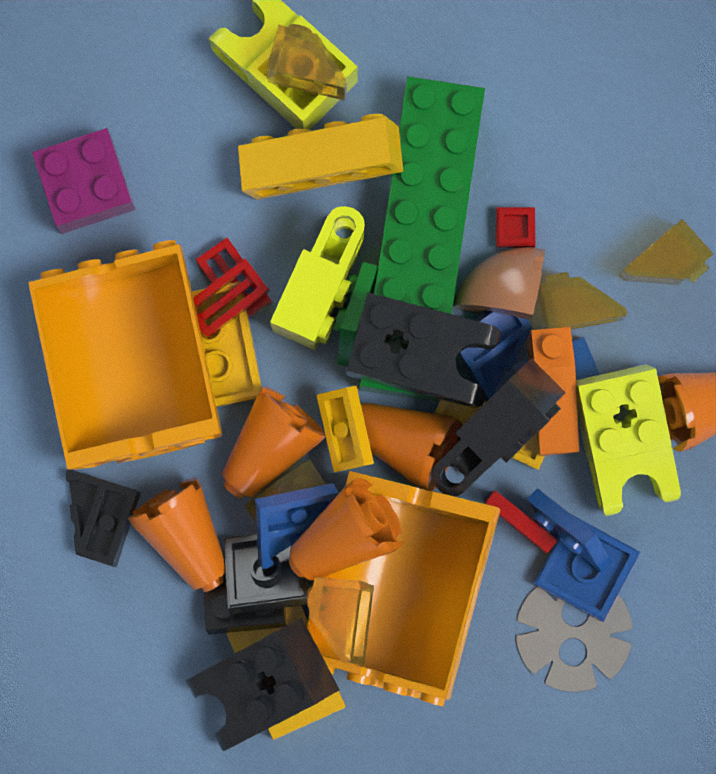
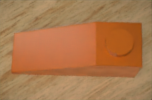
M571 327L531 330L526 340L528 361L533 359L566 392L556 402L561 409L537 433L539 456L579 453L576 371Z

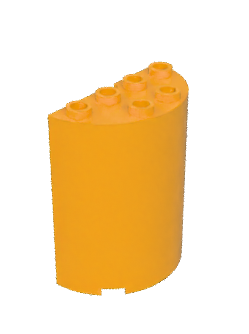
M176 240L155 243L152 245L153 251L139 254L138 250L119 252L115 254V262L101 264L100 259H94L78 263V270L64 273L63 269L48 270L40 273L41 279L28 282L67 470L93 468L112 461H117L118 464L166 454L203 444L205 440L216 439L223 435L183 248L180 244H176Z
M349 471L346 485L356 478L365 479L372 484L368 490L375 497L382 493L391 504L403 531L402 534L397 536V541H403V545L392 553L321 577L307 628L332 675H334L335 668L348 671L347 680L383 688L385 691L418 698L421 701L443 707L445 699L450 700L501 509Z

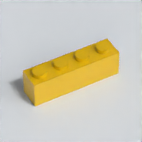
M383 114L365 115L361 117L360 122L350 124L344 121L329 122L324 125V129L314 131L294 129L287 133L288 136L279 138L259 136L251 139L249 144L238 146L242 192L256 200L403 172L399 126Z

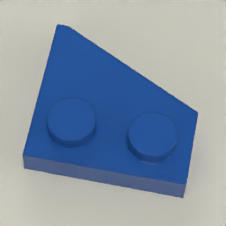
M486 310L474 320L496 326L502 332L500 343L488 350L483 348H466L459 352L457 358L472 382L484 389L485 400L488 401L496 393L495 390L504 372H510L517 359V351L520 346L524 345L532 330V326L527 319Z
M333 483L255 499L258 561L262 569L274 565L272 557L292 546L335 499L338 492Z
M538 488L528 497L527 501L535 512L531 516L532 519L547 532L553 529L561 537V542L576 555L580 554L598 571L603 573L612 560L596 533Z

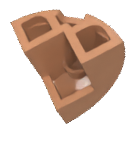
M535 247L513 248L485 259L463 280L454 297L452 308L476 314H482L483 310L531 320L542 276L541 270L545 249Z

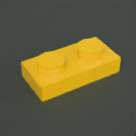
M357 385L318 394L317 400L334 473L374 464Z

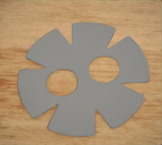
M536 587L524 601L517 618L518 622L538 629L536 632L516 636L519 653L530 672L535 674L553 661L545 681L546 685L569 692L587 691L597 687L592 664L608 679H612L623 667L632 646L628 642L610 636V634L633 628L629 611L619 594L604 622L589 615L586 623L573 627L568 625L562 618V607L566 602L557 597V601H554L546 591ZM576 638L585 644L587 656L582 664L568 666L561 660L559 649L561 644L567 639Z

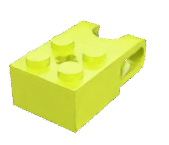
M252 0L253 12L263 23L260 32L252 37H239L227 28H219L208 38L210 47L221 61L296 129L310 130L358 82V66L301 15L298 16L283 1ZM298 74L299 76L304 77L307 74H309V77L305 79H298L295 77V75Z
M340 206L333 209L327 216L312 251L302 250L270 321L274 333L315 351L319 342L325 345L328 342L335 326V318L331 317L335 306L343 308L347 300L345 296L351 285V282L347 279L364 241V219L354 208ZM341 229H349L353 232L348 238H340L336 235V232Z
M645 364L576 380L579 425L597 505L603 515L606 517L621 512L623 508L622 487L629 478L637 474L649 476L655 494L664 502L678 500L681 496V490L656 368ZM623 405L624 408L628 409V414L620 422L614 419V415L620 412L619 406Z

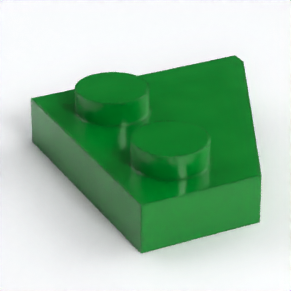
M363 262L359 275L352 274L350 277L351 285L345 296L350 298L347 309L340 307L334 330L340 332L337 364L348 367L367 292L373 294L375 290L377 265Z

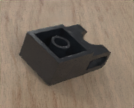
M367 292L347 368V376L472 408L481 407L486 397L484 389L480 385L460 376L456 369V357L459 352L466 348H483L487 350L494 348L500 343L502 332L496 326ZM395 335L402 337V342L407 344V349L400 348L399 354L391 353L390 345L385 343L388 338L392 339Z
M530 359L456 432L461 440L434 466L431 472V479L435 487L443 494L457 497L463 494L499 458L507 463L561 409L556 402L566 392L533 359ZM450 464H454L464 475V479L460 483H453L447 479L445 468Z
M302 618L186 680L195 698L210 694L217 697L224 705L227 715L225 725L218 732L214 733L222 751L306 710L340 690Z

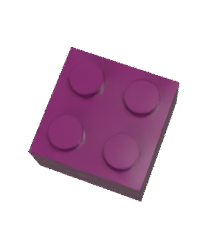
M108 128L32 152L55 225L61 234L136 210Z

